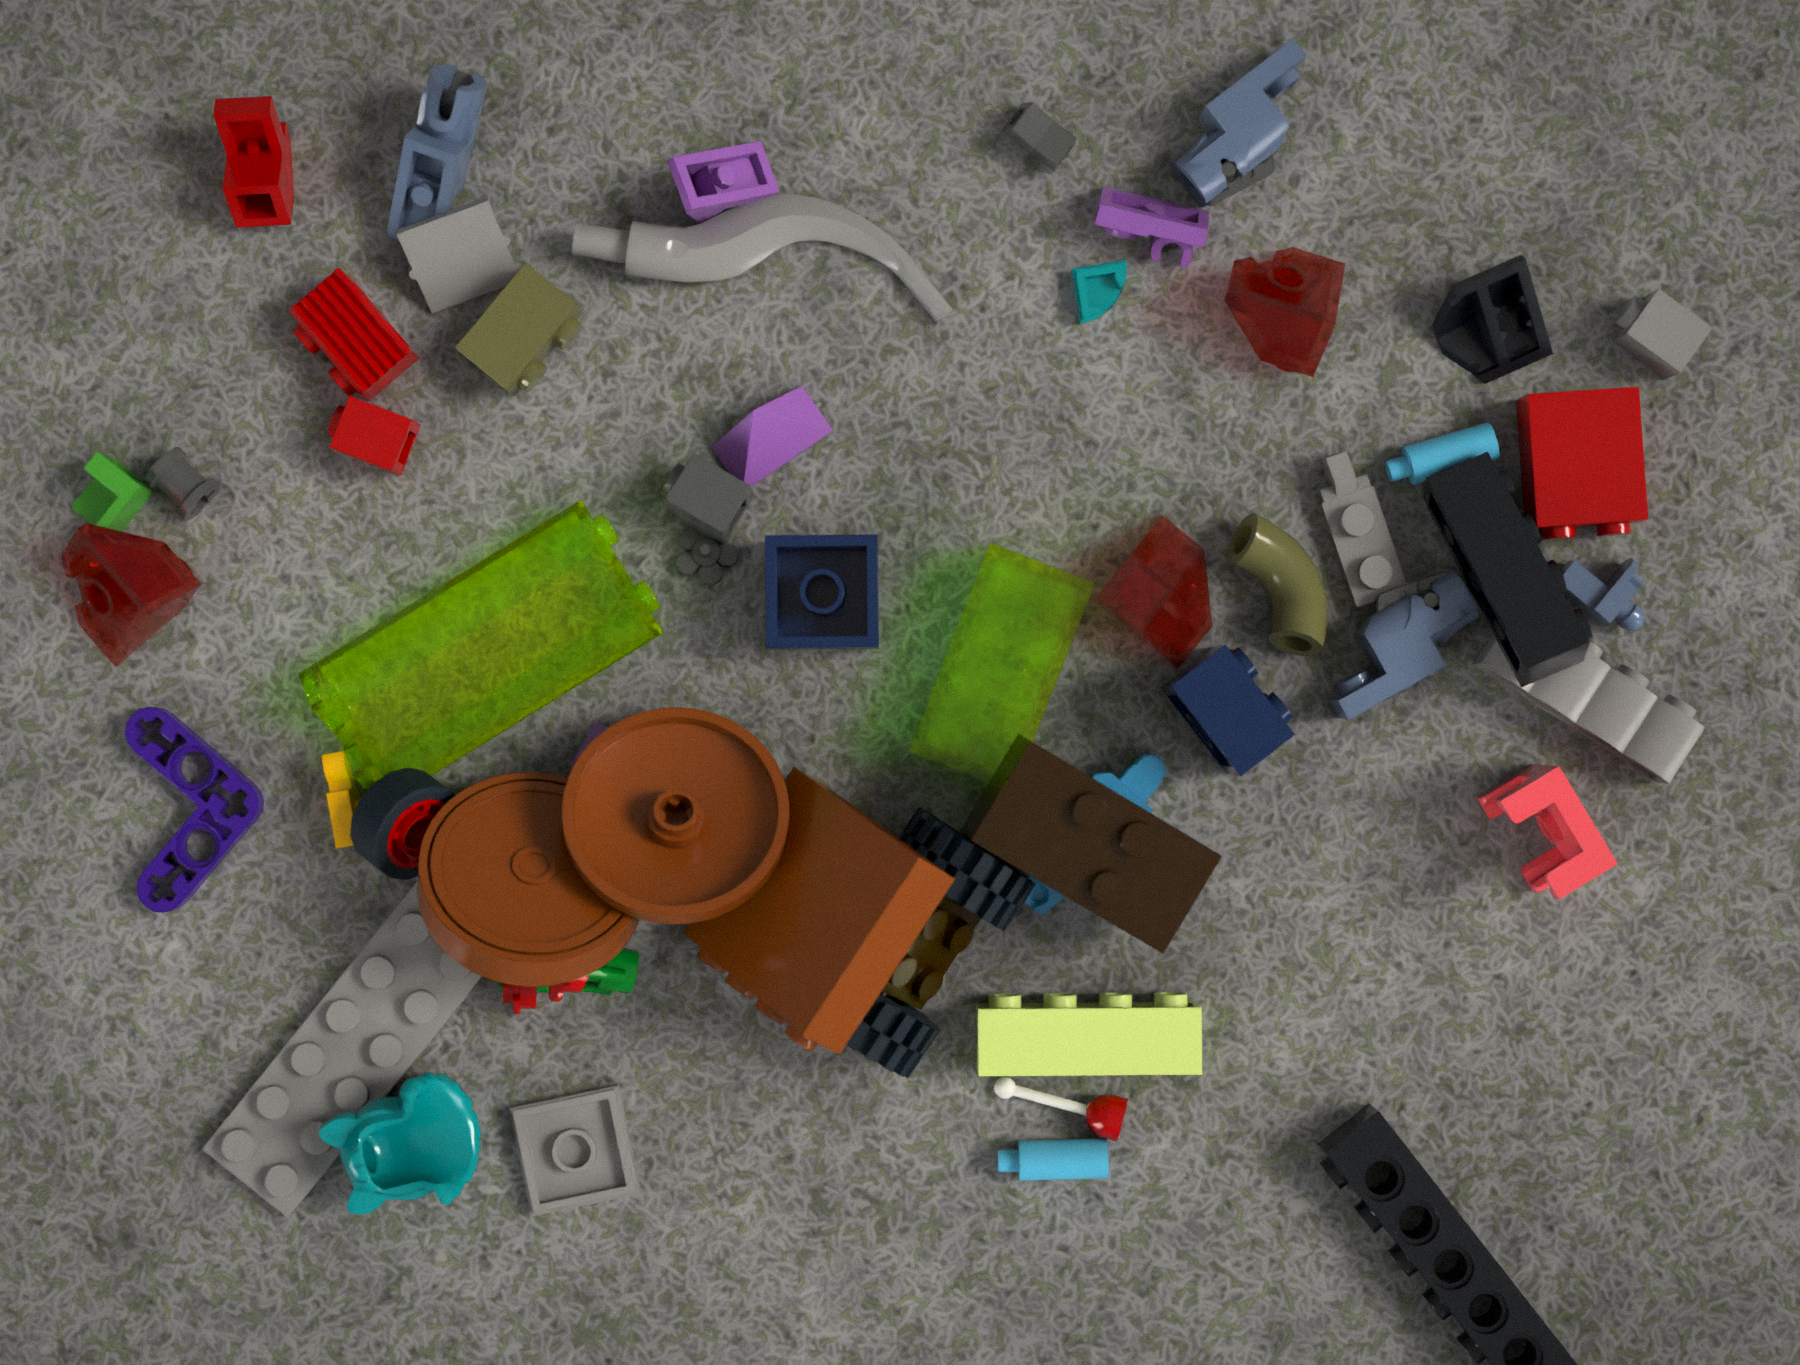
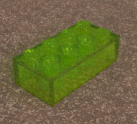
M990 543L912 740L909 752L990 782L1018 734L1033 742L1094 583Z

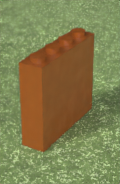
M793 767L784 780L789 798L787 840L780 861L771 877L757 893L739 907L713 919L690 923L684 934L701 948L696 956L702 962L724 974L726 970L729 972L725 978L727 984L751 999L755 995L758 997L754 1004L758 1011L781 1025L786 1021L789 1025L784 1033L789 1038L810 1051H814L819 1044L840 1055L955 878L833 790Z

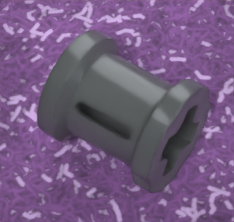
M175 447L162 455L152 465L144 478V483L152 489L158 487L178 505V514L184 520H190L197 516L217 495L220 490V484L214 479L206 480L186 462V453L180 447Z

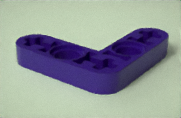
M147 707L135 712L128 720L125 731L128 744L133 751L199 806L145 868L138 879L137 893L139 900L146 908L154 912L164 913L179 909L187 903L259 819L263 811L264 799L262 792L255 783L172 712L164 708ZM161 719L164 725L161 727L160 732L171 743H178L181 736L186 739L185 744L173 751L167 763L162 760V757L171 752L168 748L157 741L149 742L148 744L144 743L143 739L147 733L142 727L144 721L157 722ZM191 752L203 754L208 759L210 765L209 774L201 783L196 784L188 781L181 769L184 758ZM222 772L228 775V779L220 783L224 789L232 794L245 791L248 795L244 800V805L249 809L246 815L235 813L229 816L226 810L230 803L219 792H212L209 799L203 795L205 791L217 784ZM198 829L206 830L215 840V851L206 861H199L193 858L188 851V839ZM174 853L180 864L195 871L196 875L192 879L188 872L181 873L171 887L177 893L175 898L167 896L158 900L154 896L158 886L153 879L155 876L159 878L168 877L179 866L177 863L169 860Z

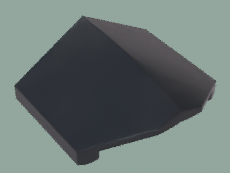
M1523 255L1514 257L1453 284L1432 324L1434 335L1442 354L1472 373L1473 376L1484 384L1553 354L1526 258Z

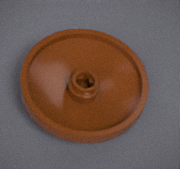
M684 707L652 709L629 716L613 724L590 742L581 753L568 776L563 794L562 825L564 841L573 866L581 879L600 899L613 908L632 917L653 923L689 924L702 922L726 914L739 907L757 893L771 877L780 861L787 840L789 825L787 787L783 775L770 752L754 735L739 724L723 716L699 709Z

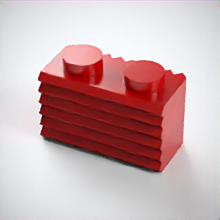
M340 268L334 270L330 276L325 277L322 283L317 284L314 290L309 291L306 297L301 298L289 310L299 323L292 329L293 333L313 355L322 349L335 365L328 371L329 375L348 396H352L358 391L366 399H373L419 359L418 355L352 278Z

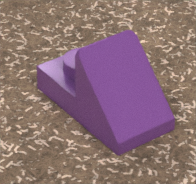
M761 141L674 156L667 161L686 213L699 223L718 215L727 208L743 206L780 193Z

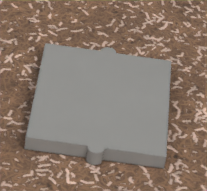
M488 197L396 230V235L410 264L408 269L409 277L413 280L417 279L432 314L504 288L518 272L508 247L511 242L510 235L507 232H502Z

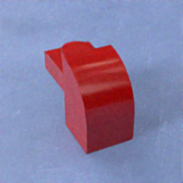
M272 96L215 99L213 116L227 155L222 188L235 227L291 225L294 203L291 140L287 123L279 122Z

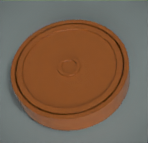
M518 772L482 780L450 799L438 811L425 832L419 854L417 888L422 918L428 931L445 953L463 967L482 977L517 986H550L579 979L611 961L628 943L640 919L627 915L600 899L581 879L573 866L564 841L562 825V801L568 777L543 772Z

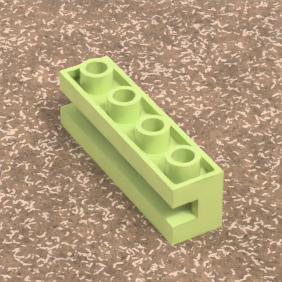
M1105 992L1099 993V1003H1077V994L1045 993L1043 994L1044 1003H1021V994L993 993L988 994V1003L976 1004L978 1076L1202 1075V1007L1197 1002H1187V993L1156 992L1154 993V1002H1132V993Z

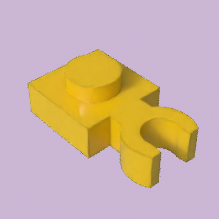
M351 751L322 755V764L330 792L326 796L335 847L337 849L353 846L350 837L351 821L361 799L359 788H356L353 755Z

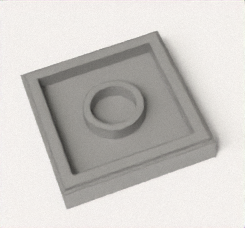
M619 1084L514 1105L509 1108L531 1217L640 1194L641 1189Z

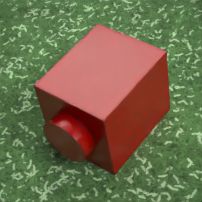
M349 395L345 407L339 405L330 420L328 436L333 438L329 448L402 476L421 425L410 418Z

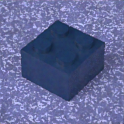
M878 534L765 535L766 648L769 650L879 649Z
M1224 644L1209 649L1160 688L1226 774L1242 776L1295 735L1287 725L1293 719V716L1275 693L1271 692L1267 695L1259 689L1252 679L1259 673L1246 654L1239 647L1232 650Z

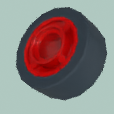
M404 768L388 773L373 783L359 800L352 816L350 837L356 852L391 879L409 880L418 877L419 854L425 832L438 811L455 795L424 770Z

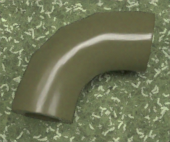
M1255 513L1249 514L1239 524L1232 537L1228 559L1231 564L1248 571L1258 578L1269 594L1273 607L1272 624L1268 636L1269 642L1279 650L1294 655L1313 656L1320 654L1323 651L1326 639L1328 602L1316 565L1294 537L1268 519Z

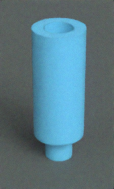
M1486 422L1403 446L1401 448V457L1387 460L1384 464L1390 482L1408 477L1410 483L1415 485L1426 482V477L1486 452L1489 453L1493 462L1498 461L1500 451L1495 432L1491 424Z
M1105 1138L1018 1140V1149L997 1151L998 1172H1018L1019 1181L1108 1179V1144Z

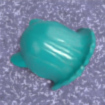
M432 1072L423 1074V1076L410 1078L401 1085L399 1096L379 1098L367 1103L357 1112L338 1114L319 1128L320 1138L325 1143L340 1149L341 1162L353 1185L347 1203V1209L350 1214L362 1215L371 1213L389 1199L417 1200L433 1192L440 1200V1204H452L453 1200L461 1194L464 1184L469 1183L472 1175L476 1172L479 1161L478 1154L481 1150L479 1120L476 1111L472 1110L470 1096L464 1093L462 1087L454 1079L451 1080L446 1074L442 1073L435 1075Z

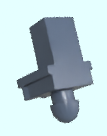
M1632 558L1624 561L1605 584L1576 560L1566 562L1560 569L1566 582V590L1563 591L1565 596L1598 625L1610 624L1616 619L1618 621L1617 625L1628 631H1636L1644 623L1643 611L1638 605H1632L1629 602L1645 583L1635 574L1639 564Z

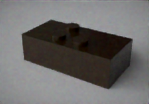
M1018 734L961 828V831L974 843L1162 954L1167 949L1222 858L1221 855L1021 734Z

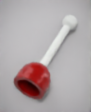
M1001 1077L994 1084L996 1095L1002 1099L1016 1096L1085 1115L1087 1125L1097 1136L1116 1142L1118 1140L1128 1098L1113 1094L1100 1095L1087 1105L1015 1085V1082L1009 1077Z

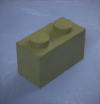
M525 262L457 344L455 349L514 397L520 389L529 392L541 380L547 370V366L542 362L555 346L563 350L575 339L582 328V324L577 320L583 314V311L574 301Z

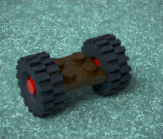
M920 807L917 808L898 838L951 875L955 880L846 1044L853 1050L862 1053L872 1062H877L883 1068L907 1078L911 1076L940 1031V1028L933 1021L929 1020V1017L914 1007L922 1010L927 1000L939 991L943 983L944 974L958 953L963 951L971 942L974 929L980 919L1006 931L1036 883L1008 865L1005 861Z

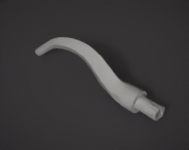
M790 193L777 194L743 206L733 207L700 224L689 227L665 226L632 221L630 230H620L577 222L575 224L572 256L625 264L626 275L677 282L723 281L745 273L774 252L793 243L812 240L834 243L863 253L891 269L907 286L936 324H939L954 311L910 255L887 233L864 217L840 205L815 197Z

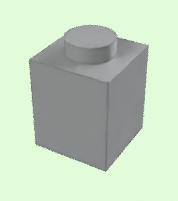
M1657 289L1643 299L1636 295L1627 303L1615 321L1622 328L1613 339V342L1661 377L1668 379L1682 372L1713 327L1662 290Z

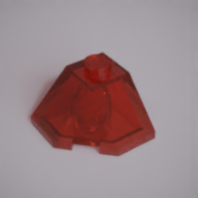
M1294 247L1276 251L1273 260L1257 263L1252 257L1234 261L1224 301L1260 361L1273 364L1286 372H1298L1314 377L1336 324L1345 263Z
M1161 515L1093 598V601L1178 669L1212 628L1205 550Z
M88 523L78 527L61 555L66 577L77 578L83 601L75 605L79 624L115 667L121 664L181 612L201 585L193 575L189 565L184 560L178 558L165 542Z

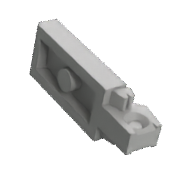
M1347 451L1321 460L1329 487L1318 490L1321 500L1319 507L1353 607L1357 608L1375 602L1378 594L1407 583L1374 486L1371 487L1367 474L1356 477Z

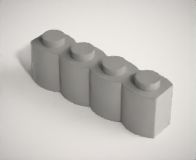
M1492 633L1473 665L1657 783L1669 784L1705 729L1703 725L1693 719L1697 712L1693 707L1669 694L1666 695L1664 700L1658 698L1646 689L1650 681L1628 666L1621 664L1618 670L1610 667L1600 659L1603 650L1591 641L1583 662L1521 688Z

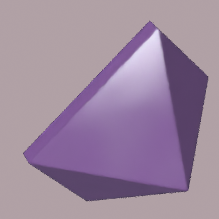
M801 385L751 411L711 448L731 475L752 487L833 430Z

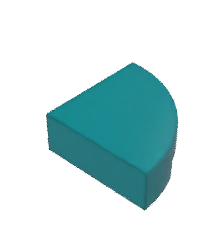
M1126 260L1071 269L1079 325L1100 318L1104 312L1116 303L1126 280Z

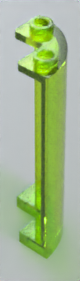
M577 501L298 673L311 709L340 740L353 776L366 790L388 773L404 768L424 770L430 776L434 775L664 633L653 614L662 608L658 599L645 580L635 584L613 548V545L618 543L620 539L603 513L594 518L583 501Z

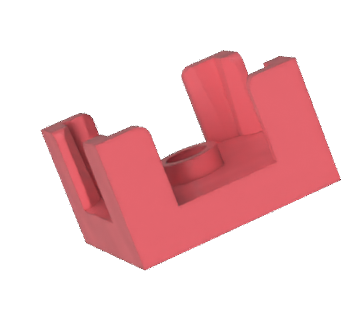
M1532 764L1476 797L1485 814L1490 819H1494L1505 812L1511 822L1520 823L1537 813L1535 818L1541 831L1552 844L1556 845V847L1521 867V874L1532 892L1539 893L1550 887L1549 891L1553 898L1561 899L1618 864L1560 766Z

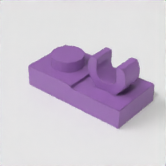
M1103 186L1097 207L1095 225L1104 227V230L1110 235L1124 239H1133L1136 235L1148 238L1149 235L1154 236L1151 258L1155 261H1159L1161 250L1165 245L1175 243L1182 248L1180 267L1186 268L1191 263L1193 257V246L1204 247L1209 227V211Z

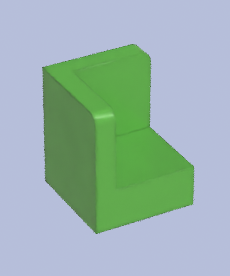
M97 451L83 468L93 476V479L74 501L72 509L94 526L92 532L100 539L115 542L155 490L147 486L142 479L114 457Z

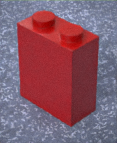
M1639 387L1527 394L1516 400L1524 514L1529 513L1538 530H1541L1542 540L1575 538V528L1596 526L1597 536L1631 534L1630 524L1648 520Z

